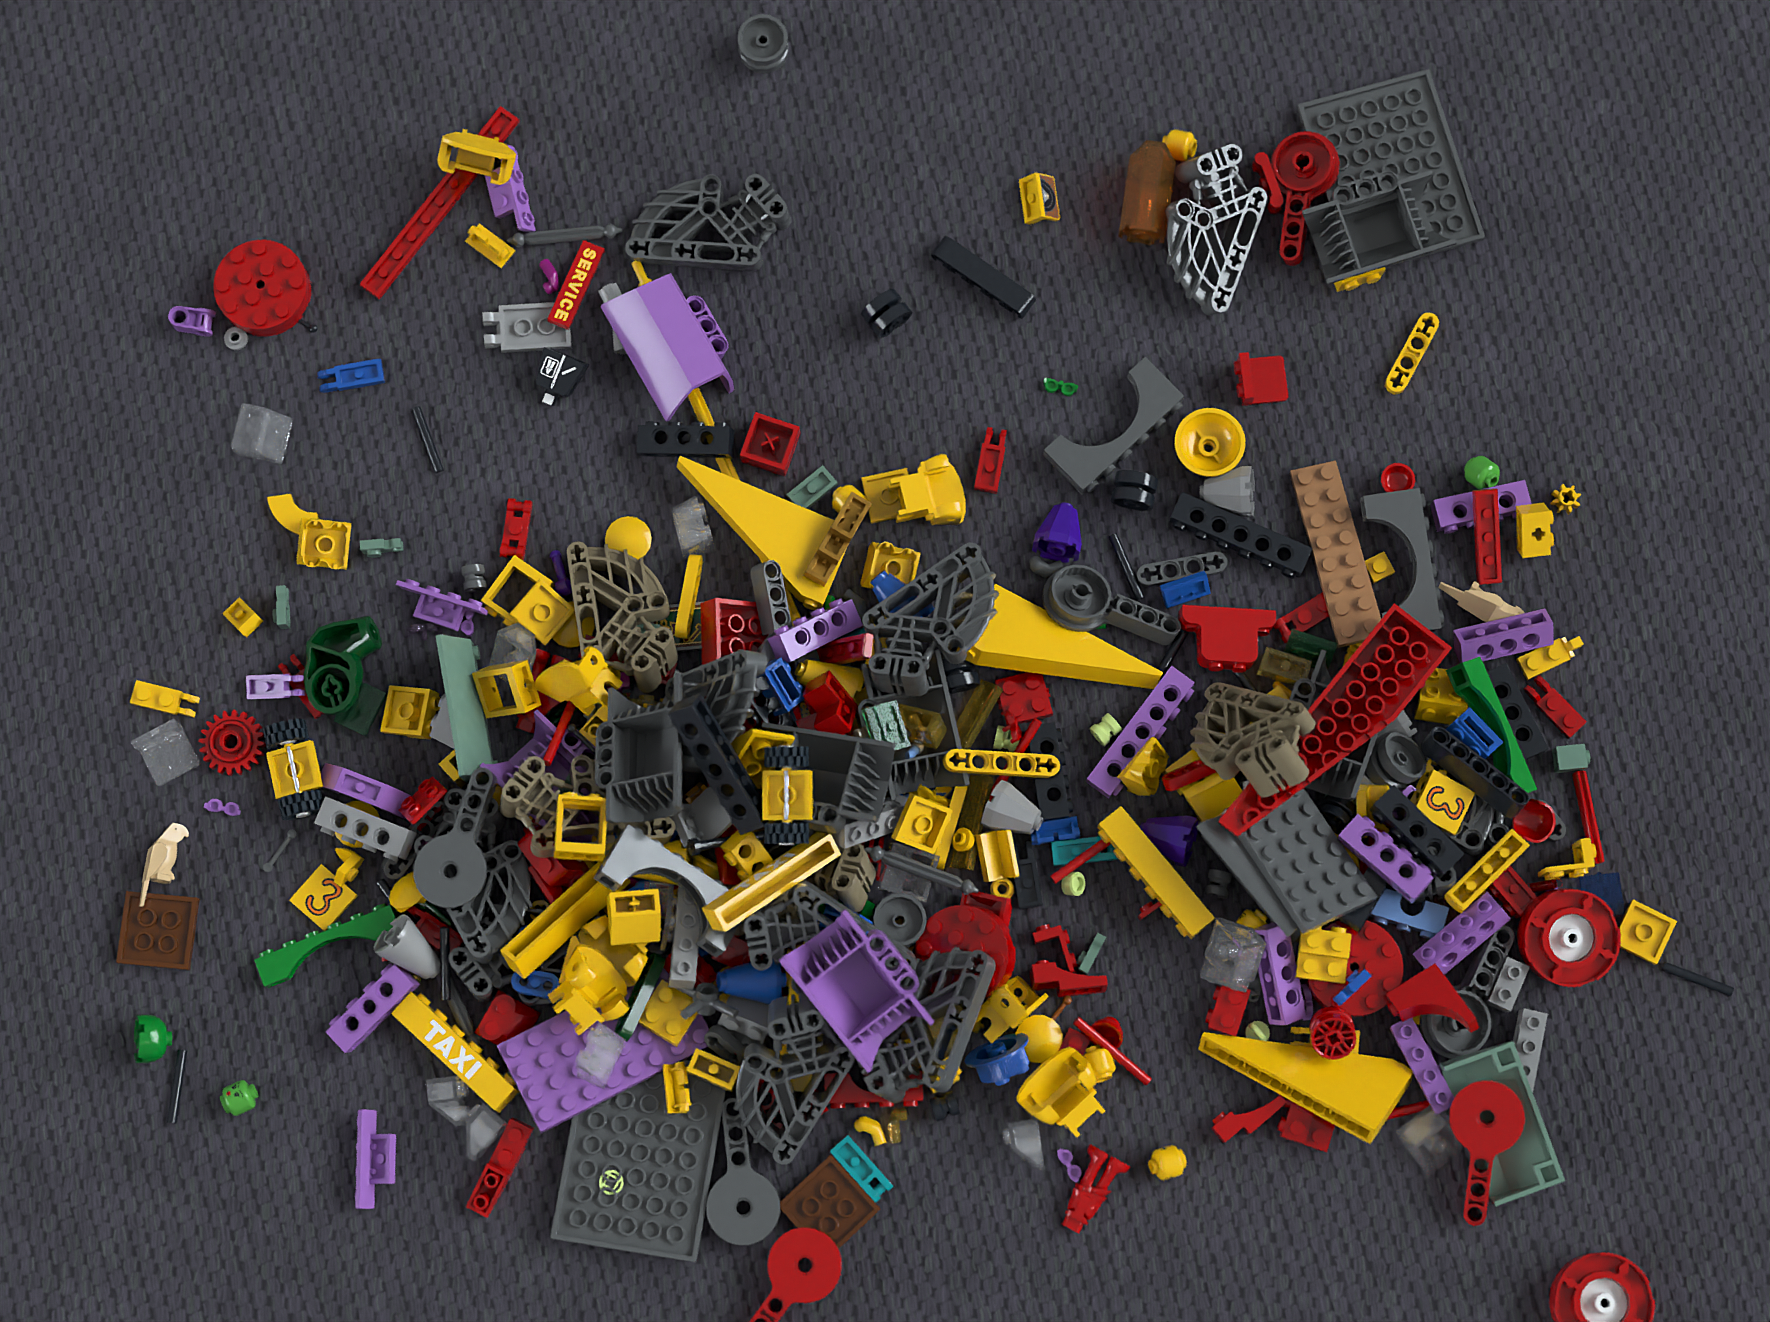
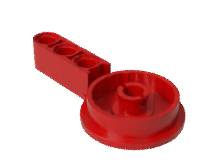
M1309 131L1294 133L1282 140L1275 148L1270 161L1280 191L1287 196L1280 242V255L1283 261L1290 266L1298 265L1303 259L1307 223L1303 217L1302 210L1310 208V204L1315 198L1321 196L1332 187L1337 179L1340 168L1339 156L1331 141L1321 134ZM1303 159H1308L1309 164L1303 167L1302 170L1298 163ZM1296 204L1303 205L1302 210L1299 212H1293L1292 208ZM1292 227H1300V231L1296 235L1289 234V230ZM1296 249L1297 253L1294 257H1286L1288 250Z
M1492 1080L1476 1081L1462 1088L1451 1104L1449 1115L1451 1129L1455 1137L1470 1152L1464 1219L1473 1226L1482 1224L1486 1218L1494 1157L1517 1142L1525 1124L1524 1108L1518 1096L1506 1085ZM1484 1110H1489L1494 1114L1493 1120L1488 1121V1123H1485V1120L1480 1116ZM1477 1159H1484L1487 1161L1488 1167L1478 1169L1474 1162ZM1475 1183H1481L1485 1187V1191L1477 1194L1472 1191L1471 1186ZM1472 1207H1477L1482 1211V1215L1474 1218L1469 1215L1468 1210Z
M796 1228L783 1234L774 1243L768 1257V1273L772 1283V1291L750 1322H756L759 1318H763L767 1322H779L791 1304L818 1301L835 1288L841 1275L842 1259L837 1245L827 1234L814 1228ZM802 1258H808L812 1262L810 1271L800 1270L799 1262ZM773 1298H778L782 1301L783 1307L781 1311L772 1310L770 1302Z

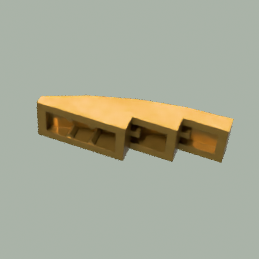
M853 492L850 493L803 576L823 587L826 585L869 510L871 502Z

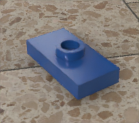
M1205 571L1160 585L1166 609L1211 594Z

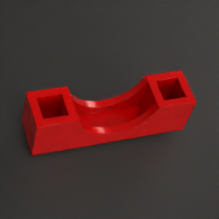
M920 1071V1074L918 1076L911 1074L909 1076L910 1079L917 1078L918 1080H921L922 1071ZM849 1073L845 1075L828 1103L831 1109H843L845 1104L854 1103L855 1108H869V1103H879V1107H894V1103L885 1100L873 1092L859 1088L852 1081ZM824 1074L825 1090L835 1074ZM923 1085L909 1088L906 1091L905 1097L900 1101L904 1103V1107L918 1106V1101H923Z

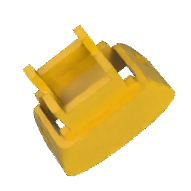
M463 129L462 133L453 132L442 136L437 162L440 169L444 172L453 174L454 168L490 176V183L503 185L511 178L516 153L506 144L499 142L498 137L491 139L467 133V130ZM452 146H454L453 148H459L456 162H449ZM495 157L502 159L499 174L492 171Z
M592 646L584 648L585 654L578 664L564 659L544 670L536 679L535 688L559 702L571 701L586 716L591 714L595 708L594 704L598 702L604 708L607 707L608 692L604 689V686L610 684L617 690L623 682L607 668L608 664L604 661L601 652Z
M606 915L582 926L578 935L580 943L599 951L619 971L627 987L634 986L648 960L645 955L648 950L645 947L650 942L611 945L609 920Z
M583 944L576 946L564 968L566 973L564 978L566 980L548 996L553 1004L562 998L553 1007L554 1011L559 1014L565 1009L570 1014L571 1022L574 1025L579 1023L574 1029L580 1035L597 1020L602 1023L605 1020L608 1022L622 1017L630 1007L625 998L627 995V985L615 966L596 949ZM600 1007L602 1014H600L596 1010V1008Z
M1015 976L1009 979L1006 984L997 988L991 997L984 1002L975 1023L983 1017H988L991 1020L990 1028L983 1035L993 1043L1008 1028H1016L1049 996L1045 993L1039 997L1021 977ZM1016 988L1022 990V996L1018 997L1014 994ZM1002 999H1007V1000H1008V1002H1009V1006H1008V1007L1004 1004V1002L1002 1001Z
M1072 1047L1058 1051L1043 1062L1025 1080L1016 1097L1017 1102L1031 1115L1049 1125H1053L1055 1122L1060 1126L1064 1125L1075 1137L1080 1136L1076 1129L1096 1110L1101 1114L1105 1112L1103 1107L1094 1098L1097 1092L1093 1086L1097 1083L1091 1065L1084 1056Z

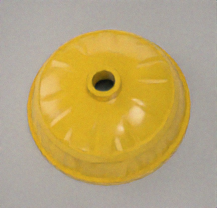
M1203 408L1190 413L1179 424L1175 434V450L1181 463L1191 472L1206 477L1220 476L1231 471L1240 462L1245 450V435L1239 422L1229 413L1216 408ZM1211 445L1213 450L1207 452L1204 450V446Z

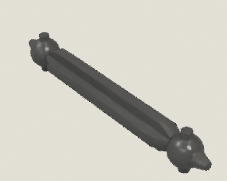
M609 223L605 227L589 226L536 231L525 235L517 232L507 239V243L521 247L524 243L538 245L600 239L603 236L612 239L616 234L622 232V228Z
M880 846L865 848L866 853L870 855L873 861L882 860L889 866L951 889H960L964 895L978 893L979 891L969 879L962 881L958 876L893 852H884Z
M431 946L440 959V952ZM440 970V972L437 974L436 978H437L438 983H439V985H440V987H441V970ZM451 976V1000H447V1003L458 1027L465 1033L466 1041L468 1043L473 1041L479 1046L482 1037L474 1034L473 1022Z

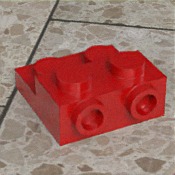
M1286 1098L1287 1103L1284 1107L1288 1108L1286 1116H1281L1277 1127V1130L1281 1131L1279 1137L1327 1152L1335 1125Z

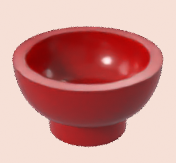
M1393 463L1382 472L1381 484L1386 492L1413 489L1415 475L1407 465Z
M1105 1017L1091 1025L1093 1029L1116 1048L1121 1046L1123 1031L1117 1019Z

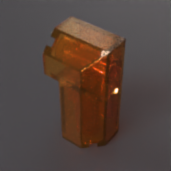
M1146 140L1129 157L1118 233L1120 238L1123 235L1127 236L1128 242L1154 245L1155 240H1159V244L1165 241L1168 222L1165 211L1171 200L1176 164L1165 142Z

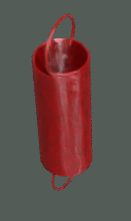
M1556 879L1529 883L1530 889L1533 892L1555 889L1557 887Z

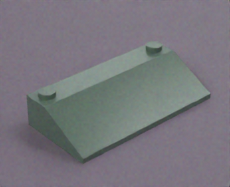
M435 635L460 778L468 785L472 773L480 768L482 763H498V760H493L487 719L472 673L478 671L477 660L480 659V651L478 645L474 646L471 639ZM489 775L481 776L479 784L488 783Z
M1513 1041L1465 1054L1439 1064L1454 1098L1462 1088L1470 1083L1492 1080L1502 1083L1514 1091L1523 1105L1525 1124L1520 1138L1512 1147L1494 1157L1488 1197L1490 1203L1498 1206L1565 1181ZM1484 1110L1480 1114L1485 1123L1494 1118V1114L1489 1110ZM1477 1159L1475 1161L1478 1169L1488 1167V1163L1484 1159Z

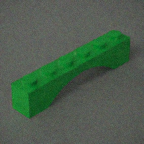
M1481 657L1462 662L1446 670L1455 693L1503 741L1492 753L1494 767L1523 788L1527 794L1537 790Z
M386 903L380 904L372 908L373 912L364 915L362 912L351 916V921L344 924H341V922L333 923L327 926L328 930L324 932L314 931L306 934L305 939L296 942V940H291L282 944V949L277 951L269 949L260 953V957L254 959L264 987L271 988L291 980L297 968L307 957L329 943L352 938L376 941L384 929L388 932L393 927L390 923L397 918L394 907L391 905L387 906Z

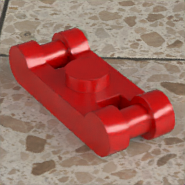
M1259 152L1255 155L1252 168L1255 172H1259L1261 177L1259 179V186L1266 191L1269 199L1267 210L1271 214H1277L1283 205V196L1267 154Z
M508 498L500 557L508 558V556L515 555L524 560L533 505L532 501L525 500L524 502H519L514 498ZM515 510L523 511V516L514 517ZM510 541L518 542V546L509 547Z

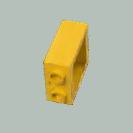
M514 555L481 599V602L485 605L484 609L488 611V614L496 617L498 614L504 619L502 623L513 631L515 628L522 631L524 628L509 615V612L492 601L514 570L534 583L541 578L552 589L555 585L552 580Z
M528 660L487 666L472 673L486 718L526 713L541 706ZM507 674L516 705L503 707L494 678L495 675Z
M565 792L563 795H558L554 858L603 861L607 824L606 798L599 794L578 796L574 792ZM563 808L599 811L598 844L562 842Z

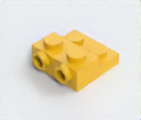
M389 685L380 732L431 740L429 735L433 727L430 726V723L436 711L440 709L438 707L441 699L439 693L431 689Z
M910 793L891 838L935 854L936 849L941 844L944 830L951 820L953 810L940 803Z
M1322 926L1305 934H1302L1300 931L1295 978L1345 984L1352 934L1346 933V929L1340 927H1332L1331 931L1322 930Z

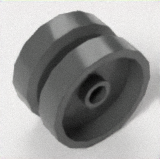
M759 14L750 17L742 24L738 31V47L742 62L748 69L756 73L765 74L777 71L784 65L788 57L789 43L785 26L779 19L771 15Z
M1395 732L1387 735L1379 744L1373 747L1365 771L1375 785H1388L1389 789L1395 785L1402 791L1405 787L1423 776L1426 772V761L1420 747L1405 734Z
M904 893L891 894L882 899L877 905L873 916V926L907 949L914 946L922 936L927 922L926 911L921 902L913 896ZM899 918L904 919L902 925L896 924L895 920L898 921Z

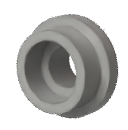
M232 327L226 331L224 342L228 348L240 350L246 346L248 336L245 331L238 327ZM234 335H239L237 341H232Z

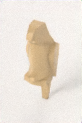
M1475 581L1470 589L1464 592L1443 582L1439 585L1441 590L1459 601L1457 605L1484 622L1524 614L1520 607H1513L1507 604L1496 594L1484 592L1479 588V583Z
M172 823L148 849L139 907L144 906L149 880L161 884H170L171 880L175 879L171 869L177 857V843L189 835L187 828L183 825Z

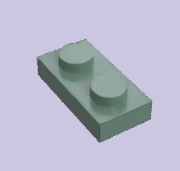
M822 465L791 490L787 497L792 503L809 509L835 488L838 482Z

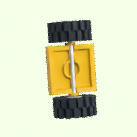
M290 719L264 727L263 733L267 749H278L268 752L266 755L275 797L279 799L278 804L282 820L289 821L291 819L296 820L298 818L302 819L318 815L323 799L321 791L314 790L322 788L323 783L314 741L309 740L306 720Z
M764 747V767H784L781 771H762V820H782L784 824H764V844L794 845V843H809V824L789 823L792 820H812V770H792V768H789L809 767V747Z

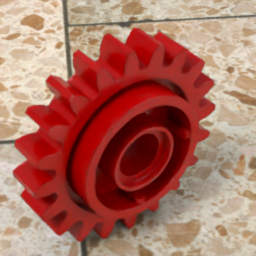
M236 710L232 711L231 716L226 711H223L222 719L214 715V724L209 721L206 722L210 729L201 730L206 735V738L199 739V742L205 745V747L199 749V752L207 754L203 761H212L209 767L211 769L218 767V773L223 774L226 770L227 774L232 776L234 770H236L239 775H242L243 767L251 771V762L259 764L255 757L257 755L264 756L259 750L260 747H266V744L260 741V739L264 738V733L258 732L262 726L259 723L253 725L256 719L253 716L247 719V713L244 711L240 716ZM236 737L238 740L237 745L234 748H228V741Z

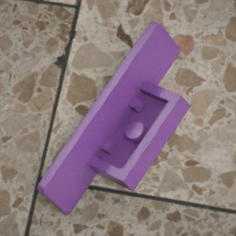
M507 145L516 153L509 181L503 185H496L490 183V176L485 175L496 218H502L514 212L518 229L525 232H534V217L530 211L529 197L525 191L523 174L520 171L517 160L518 155L513 146ZM500 167L493 171L499 174Z
M406 579L405 582L397 580L396 585L400 588L420 595L413 614L415 618L458 631L466 609L483 615L488 613L482 607L483 603L477 600L469 599L466 602L461 600V596L451 592L444 595L440 594V589L429 585L425 589L419 587L420 583L410 579Z
M1413 1018L1390 1026V1030L1434 1114H1439L1451 1108L1454 1096L1444 1079L1440 1066L1436 1064L1432 1056L1431 1048L1425 1043Z
M358 1110L357 1167L355 1171V1201L357 1209L374 1208L375 1184H395L396 1134H376V1110Z

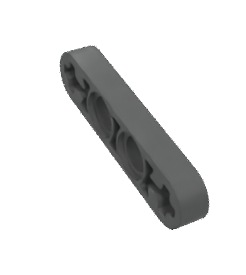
M1210 552L1145 564L1138 569L1136 578L1138 583L1144 587L1166 584L1195 574L1187 570L1189 562H1197L1200 566L1198 572L1204 571L1202 559H1206V563H1211L1214 557H1217L1218 561L1223 563L1220 564L1219 569H1216L1215 565L1207 566L1208 571H1205L1207 576L1216 575L1225 570L1227 558L1221 552ZM1166 566H1173L1176 568L1177 574L1169 578L1164 574L1163 569ZM1156 567H1160L1159 574L1161 580H1158V575L1152 576L1150 581H1146V578H1141L1144 570H1148L1149 573H1156Z
M439 799L415 824H411L408 830L417 833V827L422 823H426L429 825V830L424 835L432 837L442 823L443 815L449 812L445 802ZM433 807H440L442 812L440 814L435 813L432 810ZM427 815L430 818L432 817V819L435 821L434 824H432L430 820L425 817ZM417 834L413 844L419 837L424 835ZM415 849L408 854L404 862L401 859L397 862L385 857L381 867L384 874L390 879L400 878L417 857ZM390 864H393V865L396 864L397 867H398V870H397V871H395V870H391V871H390V868H389L388 866H389Z

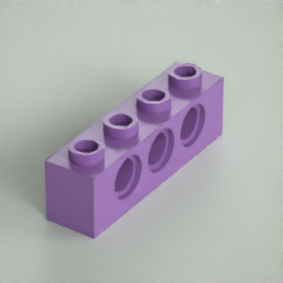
M1525 480L1486 488L1498 489L1499 522L1504 520L1503 517L1511 515L1513 519H1516V506L1531 504ZM1472 492L1436 499L1430 504L1437 532L1444 530V534L1458 531V527L1467 526V529L1474 528ZM1499 499H1506L1509 502V508L1502 507L1499 504ZM1453 509L1462 510L1464 513V517H1456L1453 513Z
M842 598L829 603L830 608L825 610L824 607L810 612L812 616L809 618L803 616L792 621L794 625L789 628L785 625L774 630L775 635L767 639L775 658L781 657L783 661L791 662L863 626L853 600L844 602Z
M1546 609L1453 630L1454 651L1460 663L1477 657H1481L1482 661L1554 645L1553 621Z
M1357 814L1339 834L1338 840L1413 904L1432 882V872L1424 864L1420 863L1418 865L1412 860L1413 856L1405 848L1399 849L1393 844L1394 840L1384 831L1380 833L1374 828L1375 824L1371 819ZM1370 836L1374 839L1375 843L1372 846H1365L1361 838ZM1382 852H1389L1392 854L1393 860L1391 862H1384L1380 858V854ZM1401 868H1408L1411 870L1412 876L1410 878H1403L1399 874V870Z
M1486 892L1414 952L1413 955L1424 969L1436 963L1445 975L1511 918L1492 896Z
M1269 923L1250 930L1269 1024L1287 1025L1306 1018L1300 979L1295 978L1296 961L1291 936L1287 937L1276 923Z
M396 964L386 966L380 973L382 977L377 982H370L363 989L365 993L359 999H353L346 1006L348 1010L342 1016L340 1014L337 1015L329 1023L331 1027L326 1033L344 1053L352 1052L395 1010L405 997L420 985L406 969ZM387 983H390L393 987V992L390 996L386 995L384 991ZM370 1000L374 1001L376 1005L373 1013L367 1008ZM352 1017L357 1018L359 1022L356 1030L350 1025Z

